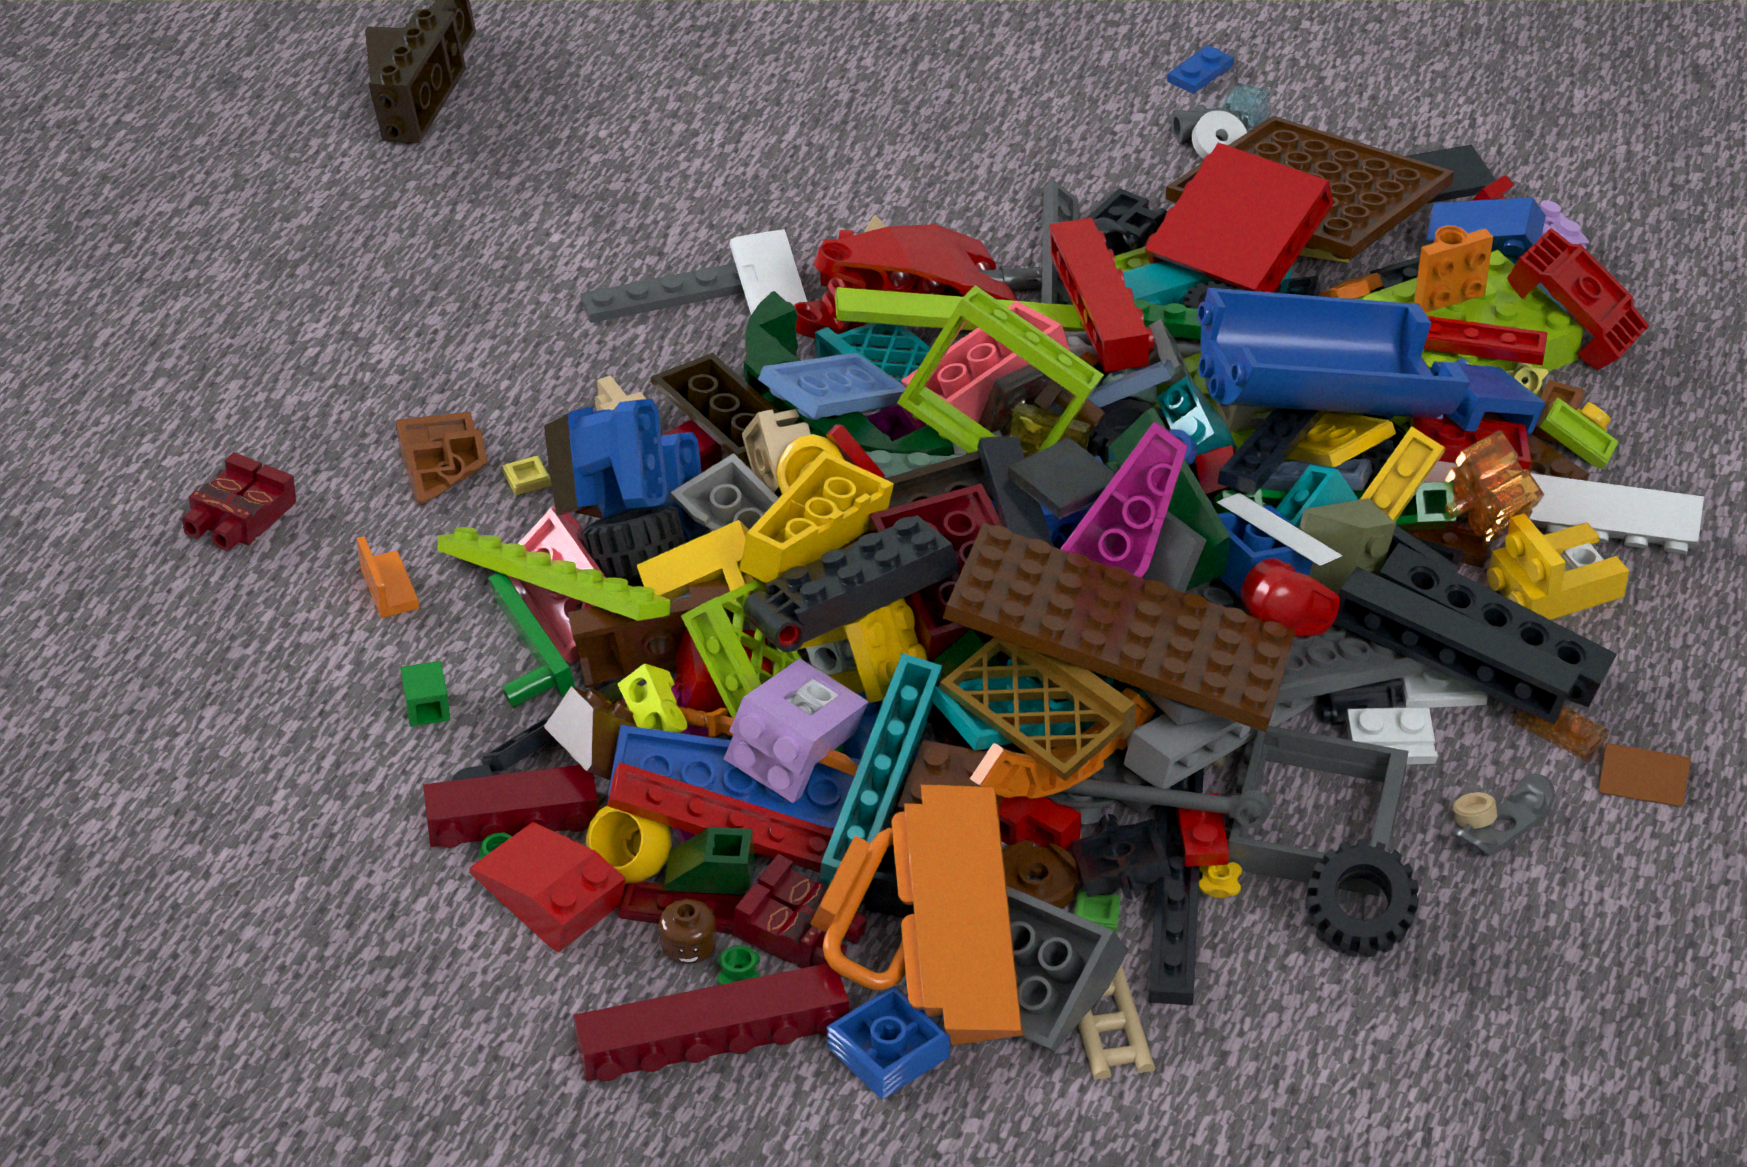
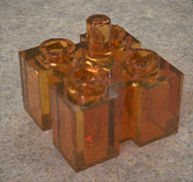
M1501 430L1462 450L1455 462L1456 467L1450 470L1445 479V482H1453L1454 501L1445 505L1447 515L1450 518H1455L1469 510L1468 522L1470 527L1477 535H1481L1487 544L1508 533L1510 517L1525 513L1530 518L1533 513L1532 508L1536 507L1544 496L1543 491L1528 469L1523 470L1517 462L1518 454Z

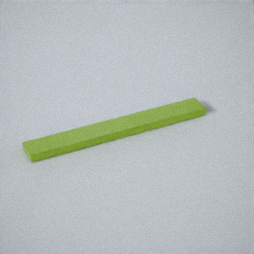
M836 287V316L838 321L944 328L963 297ZM998 300L1006 307L1016 302L1012 300ZM1018 301L1062 324L1064 332H1086L1084 327L1080 326V318L1073 305ZM967 320L961 330L974 331L978 327Z

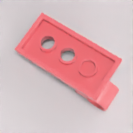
M555 505L548 510L518 543L525 545L526 551L549 553L552 560L573 561L576 563V568L601 571L584 547L581 534L583 531L582 526L570 513L556 516ZM508 576L563 659L569 663L576 662L579 659V655L572 636L568 613L576 611V607L581 602V610L595 606Z

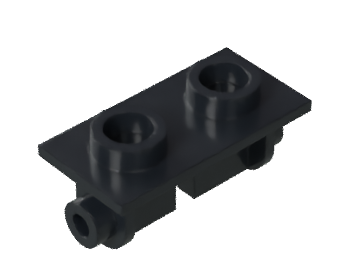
M1388 680L1320 695L1316 701L1317 705L1326 704L1321 706L1322 722H1331V725L1346 724L1347 709L1405 708L1403 699H1396L1404 682H1391Z

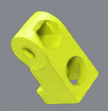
M644 663L618 683L628 708L634 713L633 718L637 727L682 733L687 728L686 718L677 707L676 699L671 690V687L675 684L669 671ZM641 680H646L647 682L643 686L636 685Z

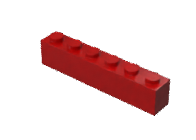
M1092 218L1049 224L1050 256L1104 372L1149 366V350L1154 349L1152 330L1150 327L1145 328L1142 310L1134 305L1132 289L1125 287L1123 271L1121 268H1116L1113 250H1107L1104 232L1098 231Z

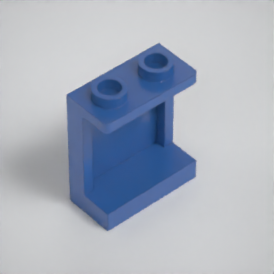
M1434 361L1430 370L1433 376L1439 375L1443 362ZM1459 364L1470 384L1458 408L1452 414H1445L1463 430L1476 432L1484 412H1497L1509 423L1524 424L1526 433L1532 434L1546 402L1500 367Z

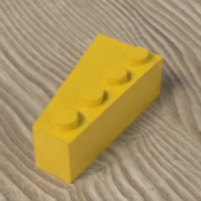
M822 451L747 532L739 570L767 583L783 576L790 568L805 566L821 559V556L826 552L839 549L868 531L869 515L871 513L888 509L894 483L826 451Z

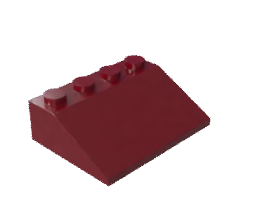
M982 484L869 515L868 534L879 533L894 526L895 522L902 518L918 515L953 545L960 572L904 597L906 605L910 606L914 614V630L918 643L924 647L927 661L935 663L933 661L971 629L943 619L944 611L983 522L1002 526L1000 518ZM972 629L984 644L994 638V636Z

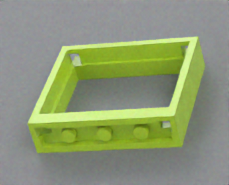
M975 285L959 302L897 403L911 412L913 418L922 420L935 429L943 439H948L950 442L955 443L967 453L978 451L977 446L980 438L997 437L926 387L931 376L968 320L1075 395L1033 460L1031 461L1025 457L1027 465L1046 462L1104 375Z

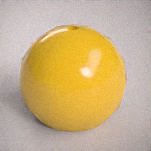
M607 806L599 810L590 822L586 836L587 847L599 853L626 878L625 884L642 882L657 874L667 862L672 846L671 832L668 825Z

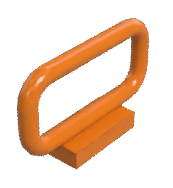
M892 828L879 832L871 843L854 836L810 923L826 932L823 952L829 966L841 976L875 991L888 990L899 984L905 976L903 939L889 968L881 973L871 971L848 959L841 952L840 946L886 850L894 845Z

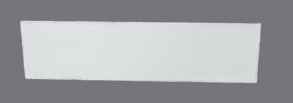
M1241 493L1217 501L1221 506L1319 566L1342 557L1338 552Z

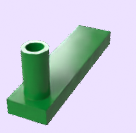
M498 572L488 577L497 604L541 666L503 685L502 691L506 699L514 708L554 687L561 697L564 698L571 686L576 688L568 664L506 575Z

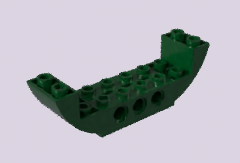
M773 291L758 304L750 316L746 327L744 380L780 412L794 409L798 411V407L788 400L774 396L770 392L771 388L758 380L763 366L801 361L797 357L796 321L798 315L792 303L784 300ZM858 411L845 413L841 416L821 417L817 420L809 419L798 412L799 418L794 423L805 422L809 426L811 435L815 434L825 438L826 434L836 424L843 425L865 452L883 450L899 454L921 452L935 456L954 455L952 442L948 439H943L929 425L892 442L887 434L878 430L869 422L864 414Z

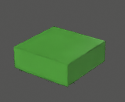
M1078 891L1075 915L1108 928L1117 934L1121 895L1109 894L1087 897L1086 892Z

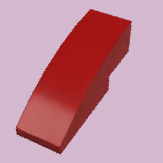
M1027 796L1004 797L998 812L1001 841L1011 846L1027 840L1034 841L1033 844L1038 847L1047 848L1048 842L1069 851L1072 848L1071 842L1080 839V812L1068 806L1056 804L1046 797L1030 799Z

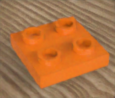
M1449 225L1438 228L1435 232L1434 243L1421 247L1414 304H1419L1423 311L1427 313L1484 296L1493 243L1492 234L1486 228L1467 233L1464 229L1457 226Z

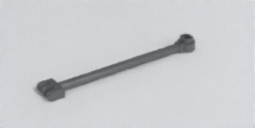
M1085 779L1061 791L1062 793L1230 814V818H1237L1241 825L1248 828H1256L1264 824L1271 812L1269 810L1271 806L1269 798L1259 790H1249L1242 795L1225 797ZM1244 809H1252L1257 817L1249 815Z

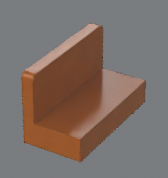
M1605 743L1599 791L1610 795L1682 806L1684 804L1691 757Z

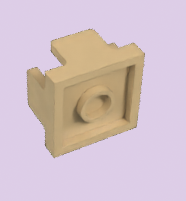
M773 409L758 412L742 433L752 472L778 498L782 495L777 479V468L782 453L787 445L798 437L811 435L807 423L794 424L799 418L797 409L775 414Z

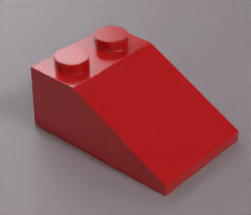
M534 822L527 825L469 868V873L543 942L558 953L620 906L626 879L595 850Z

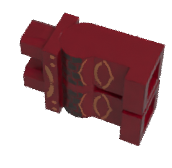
M233 452L225 460L226 469L211 483L204 484L199 491L195 490L189 496L190 511L182 518L184 533L197 539L209 530L212 534V541L217 548L227 552L238 543L249 546L256 540L255 537H259L296 503L293 475L266 464L262 467V463Z
M777 854L758 878V883H754L735 907L732 935L787 962L798 963L797 967L800 968L811 967L814 964H826L827 961L824 958L823 952L826 932L810 923L829 885L823 882L816 883L792 869L793 861ZM856 911L844 939L857 944L865 933L867 917ZM841 943V952L846 956L847 946Z

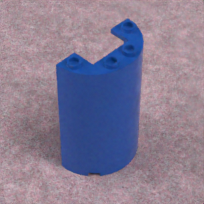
M1208 288L1205 302H1201L1198 307L1197 320L1199 325H1201L1199 375L1201 378H1205L1210 396L1223 405L1443 419V414H1452L1458 408L1470 384V381L1457 362L1443 361L1439 375L1433 376L1421 357L1431 322L1419 304Z

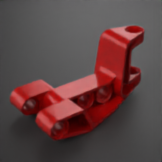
M935 223L929 225L888 226L820 245L813 264L821 273L834 278L829 281L827 286L829 290L824 293L823 301L798 302L794 304L798 315L796 332L815 339V332L827 327L838 335L865 325L864 322L837 320L835 305L836 287L964 297L976 285L995 299L1018 301L1008 284L979 272V270H996L995 261L980 240Z

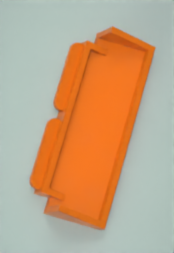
M921 784L922 804L904 803L905 811L895 814L892 818L898 895L904 904H914L915 913L906 916L901 923L909 1003L916 1010H925L928 1017L944 1015L945 1030L950 1035L949 1040L952 1046L1022 1036V1021L995 788Z

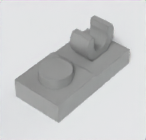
M1161 319L1149 325L1155 339L1154 349L1149 350V366L1166 359L1171 360L1176 372L1172 379L1164 381L1167 386L1177 383L1186 375L1191 378L1177 342Z

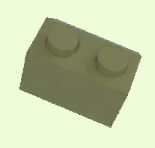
M1368 498L1304 509L1299 529L1342 555V557L1321 566L1313 562L1309 576L1336 594H1339L1341 587L1357 566L1378 576L1386 562L1396 522Z

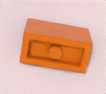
M365 536L357 537L360 569L380 617L383 618L418 609V597L398 551L373 556Z

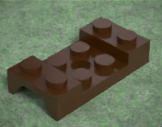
M726 578L688 586L690 597L671 601L670 616L637 621L620 614L611 615L609 610L597 606L569 612L572 636L577 647L585 687L592 688L606 679L625 678L644 663L669 672L677 671L675 657L686 629L681 615L711 599L730 592ZM724 608L731 624H733L734 613ZM656 637L667 638L659 643L650 642L652 639Z

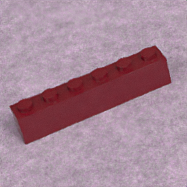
M826 963L574 1014L575 1041L586 1082L597 1079L612 1081L621 1074L641 1070L655 1072L662 1069L665 1065L679 1062L699 1063L713 1055L728 1052L743 1054L757 1046L772 1043L786 1045L794 1042L797 1038L815 1034L827 1036V1026L849 1013V1000L840 974Z

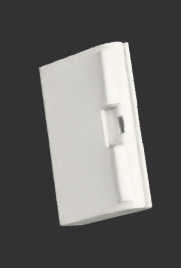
M785 229L738 236L730 240V248L751 315L758 304L773 291L784 300L792 303L793 306L798 302H807Z

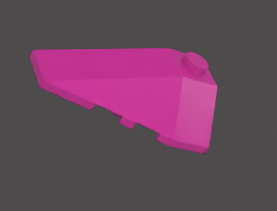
M1154 421L1067 539L1061 550L1083 554L1092 561L1107 566L1123 568L1128 573L1142 578L1149 568L1188 445Z

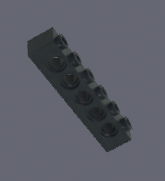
M1400 543L1397 544L1378 575L1582 669L1569 699L1571 702L1589 707L1617 656L1611 650Z

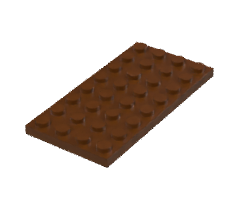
M984 522L943 615V619L1263 732H1266L1272 717L1295 631L1285 628L1280 623L1274 621L1263 623L1260 619L1249 616L1238 608H1227L1209 602L1200 595L1187 594L1169 588L1163 582L1147 580L1132 575L1123 568L1107 566L1092 561L1083 554L1070 553L1052 547L1043 540L1030 539L1012 533L1006 527L990 525Z

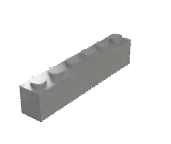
M1318 696L1275 704L1269 726L1275 727L1304 711L1317 701ZM1163 712L1155 720L1144 726L1136 727L1129 735L1124 765L1155 788L1167 789L1256 738L1258 730L1223 717L1177 725Z

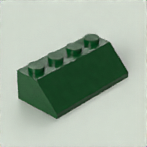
M1154 407L1146 410L1109 446V462L1105 464L1110 480L1118 472L1154 421L1166 429ZM1184 459L1167 511L1206 539L1204 548L1186 588V591L1226 574L1231 536Z

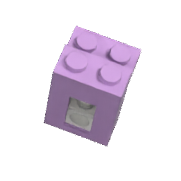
M798 659L743 697L729 730L734 735L724 760L794 803L801 798L815 764L827 756L830 749L835 750L855 735L869 701L802 659Z

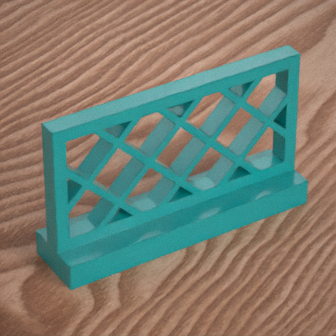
M868 323L838 335L828 327L815 332L816 358L857 353L886 374L903 376V378H894L901 384L902 379L919 368L916 363H922L931 349L930 346L902 325ZM888 330L890 333L893 334V336H892V335H880L879 333H882V332H885V331ZM850 344H862V347L851 346ZM870 346H886L888 349L870 348ZM895 348H911L913 351L895 350ZM869 359L883 360V361H882V363H881V362H871ZM890 361H900L909 363L908 365L890 363Z

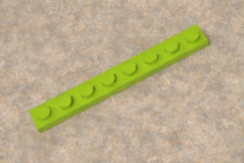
M458 527L454 529L453 534L438 535L437 551L637 621L670 616L671 600L654 594V589L632 587L628 585L626 579L605 578L599 570L576 568V563L573 561L552 560L549 553L526 551L525 545L502 543L501 537L477 534L478 530L475 528Z

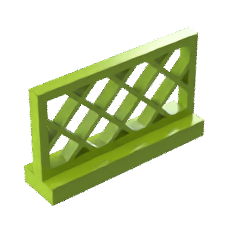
M758 579L722 596L711 599L681 615L732 718H735L744 696L762 685L761 682L765 683L792 663L801 659L797 650L783 652L778 648L774 650L765 645L766 636L757 627L755 638L742 632L744 619L749 621L743 610L748 593L767 592L764 583ZM724 608L734 613L733 624H731ZM742 644L753 650L751 662ZM763 656L775 662L773 675L761 669Z

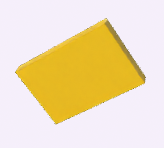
M1326 412L1287 458L1334 468L1396 434L1392 421L1349 413Z

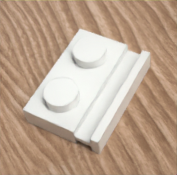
M1429 707L1347 709L1345 720L1349 740L1409 751L1407 764L1436 763L1438 755L1434 747L1435 738Z

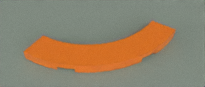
M1126 687L1122 694L1135 703V728L1140 725L1144 726L1156 709L1138 693ZM1097 721L1082 734H1099L1106 727ZM1117 736L1066 781L1062 780L1030 755L1011 752L993 743L970 779L982 787H994L997 795L1007 798L1027 796L1030 799L1053 795L1084 781L1104 767L1103 761L1117 748L1123 750L1127 747L1128 737L1123 740ZM1076 746L1051 749V754L1064 764L1077 753Z

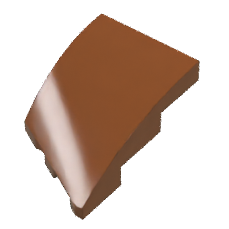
M471 412L396 420V432L402 458L418 506L425 504L487 466L488 461L481 429H474Z

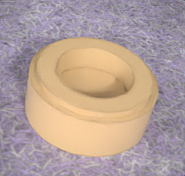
M1475 792L1463 795L1453 805L1456 823L1461 827L1469 824L1474 829L1482 828L1492 824L1498 816L1495 799L1486 793Z

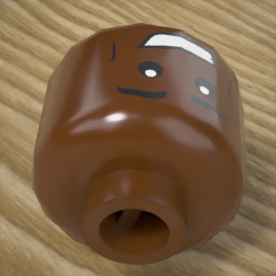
M683 899L668 905L661 913L659 920L660 943L663 952L669 959L677 963L693 964L708 958L715 950L717 943L716 919L712 909L707 904L698 900Z

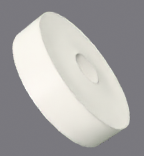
M1211 111L1203 115L1195 125L1192 132V143L1198 155L1204 159L1206 155L1213 151L1218 142L1228 146L1246 134L1247 131L1243 123L1236 116L1225 111ZM1216 135L1221 136L1224 141H1220Z

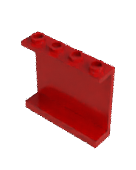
M1218 142L1213 151L1203 159L1201 168L1193 180L1185 185L1183 194L1175 206L1167 211L1164 222L1157 232L1149 237L1145 248L1149 263L1152 264L1166 260L1245 291L1274 293L1334 204L1329 181Z

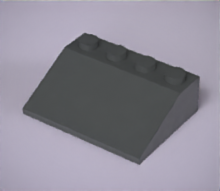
M1006 886L1023 1035L1019 1037L1054 1052L1109 989L1129 949L1114 931Z

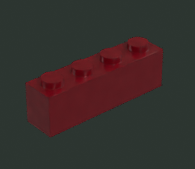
M581 765L423 784L430 847L443 846L453 848L461 843L484 841L494 833H506L514 836L532 822L554 832L563 830L579 832L587 829L598 813L594 776Z

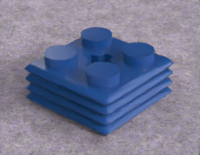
M897 986L883 991L827 1026V1048L881 1099L891 1095L950 1057V1035L928 1017L923 1010L914 1009L909 1003L908 996Z

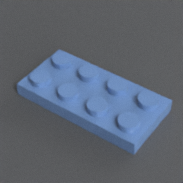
M857 353L763 366L758 378L759 381L771 388L770 392L774 396L788 400L798 407V412L801 415L814 420L833 415L841 416L845 413L857 411L864 412L874 408H885L897 404L906 389L900 382Z

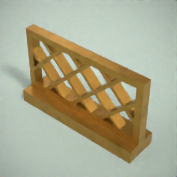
M997 637L991 639L940 682L941 690L1064 781L1070 778L1117 736L1124 740L1135 730V703L1085 668ZM998 651H1001L1013 660V666L987 667V661ZM1036 676L1043 681L1044 688L1018 689V677ZM1013 677V689L988 690V678ZM983 678L982 691H964L958 686L965 679ZM1049 699H1068L1075 705V711L1049 712ZM1044 700L1045 712L1019 713V701ZM1014 701V713L996 714L989 709L988 702ZM1098 721L1106 727L1099 734L1081 735L1080 722ZM1075 722L1076 735L1050 736V723ZM1045 723L1046 736L1027 737L1019 729V724ZM1051 747H1077V753L1065 764L1051 754Z

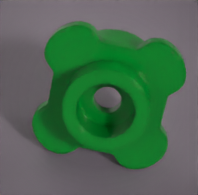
M740 945L727 948L717 956V965L721 967V973L717 975L718 984L722 985L761 977L756 967L760 963L759 954L748 947Z

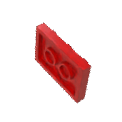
M1443 414V419L1410 417V428L1412 426L1445 447V452L1439 461L1529 473L1531 457L1524 424L1481 419L1477 431L1474 432L1463 430L1445 414Z

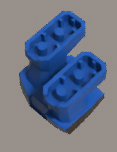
M652 398L619 402L614 410L593 411V407H586L557 416L544 425L556 516L574 512L604 519L614 514L629 511L632 508L669 505L678 509L685 539L705 534L707 527L694 521L671 497L673 490L702 473L698 440L693 432L661 436L658 407Z

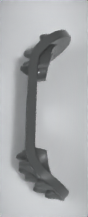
M1541 774L1526 775L1520 780L1516 789L1510 793L1509 798L1496 807L1498 816L1495 821H1512L1516 825L1513 829L1499 831L1491 826L1492 824L1474 829L1469 824L1463 827L1462 830L1454 827L1451 833L1454 835L1456 843H1461L1463 846L1467 844L1471 851L1474 850L1475 854L1481 850L1484 856L1501 851L1544 819L1555 799L1554 786L1550 779Z

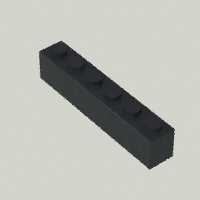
M1358 566L1341 587L1338 594L1340 598L1339 610L1333 623L1554 725L1567 705L1582 669Z

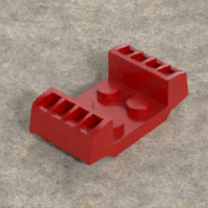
M1550 228L1519 258L1507 277L1512 288L1522 299L1541 283L1549 291L1550 295L1575 317L1578 324L1586 328L1594 336L1577 355L1596 370H1600L1618 360L1649 327L1634 307L1633 296L1581 244H1571L1553 228Z

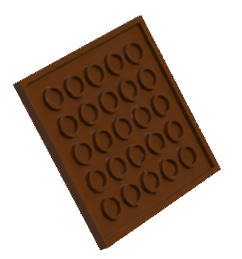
M1271 116L1228 145L1329 181L1334 204L1305 248L1320 249L1332 253L1338 259L1351 260L1453 184L1454 171L1276 116ZM1201 164L1166 186L1165 199L1177 203L1183 194L1185 185L1193 180L1201 168Z

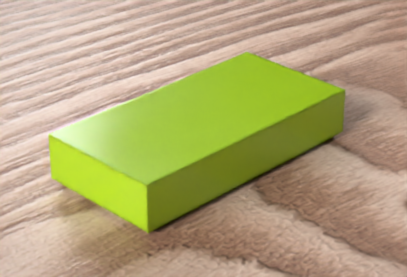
M1559 398L1550 405L1539 426L1592 466L1601 469L1608 464L1618 444V440Z

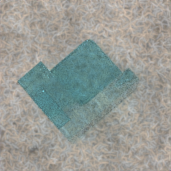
M1238 82L1226 98L1224 108L1247 114V132H1249L1266 119L1270 91Z

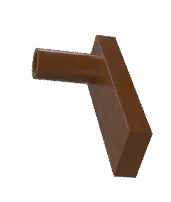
M1089 351L1079 356L1080 359L1093 368L1099 362V359ZM1050 379L1034 402L1045 411L1056 404L1066 410L1075 395L1053 379ZM1088 399L1076 416V419L1092 431L1106 413Z

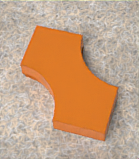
M1378 273L1367 274L1332 285V288L1320 292L1319 296L1356 299L1370 294L1371 290L1383 285Z

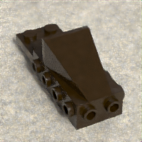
M435 0L429 8L416 10L404 28L367 26L365 29L370 82L368 84L382 141L420 143L466 70L463 53L476 33L469 0Z

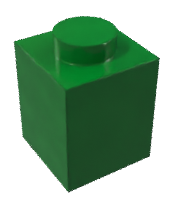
M441 661L400 667L410 727L450 721L448 694Z

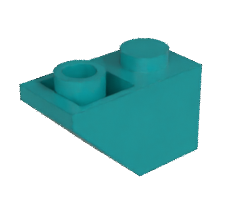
M1187 375L1156 397L1171 430L1179 429L1185 431L1195 441L1197 446L1196 456L1208 453L1210 450L1219 447L1224 448L1232 445L1235 451L1238 449L1222 417Z

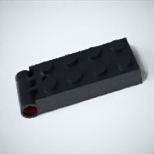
M918 515L905 517L896 521L894 526L879 533L866 534L859 538L856 543L841 550L828 551L821 556V559L810 564L790 568L783 576L765 583L767 592L758 591L751 594L746 599L743 610L746 618L778 649L783 652H793L811 639L960 572L953 545L950 541Z

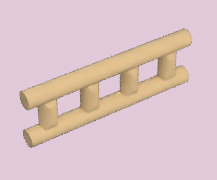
M1121 964L1109 989L1102 996L1113 995L1119 1012L1093 1016L1090 1009L1078 1023V1029L1094 1080L1110 1078L1111 1071L1109 1066L1134 1062L1138 1073L1155 1071V1065ZM1117 1029L1125 1030L1129 1046L1103 1049L1098 1032Z

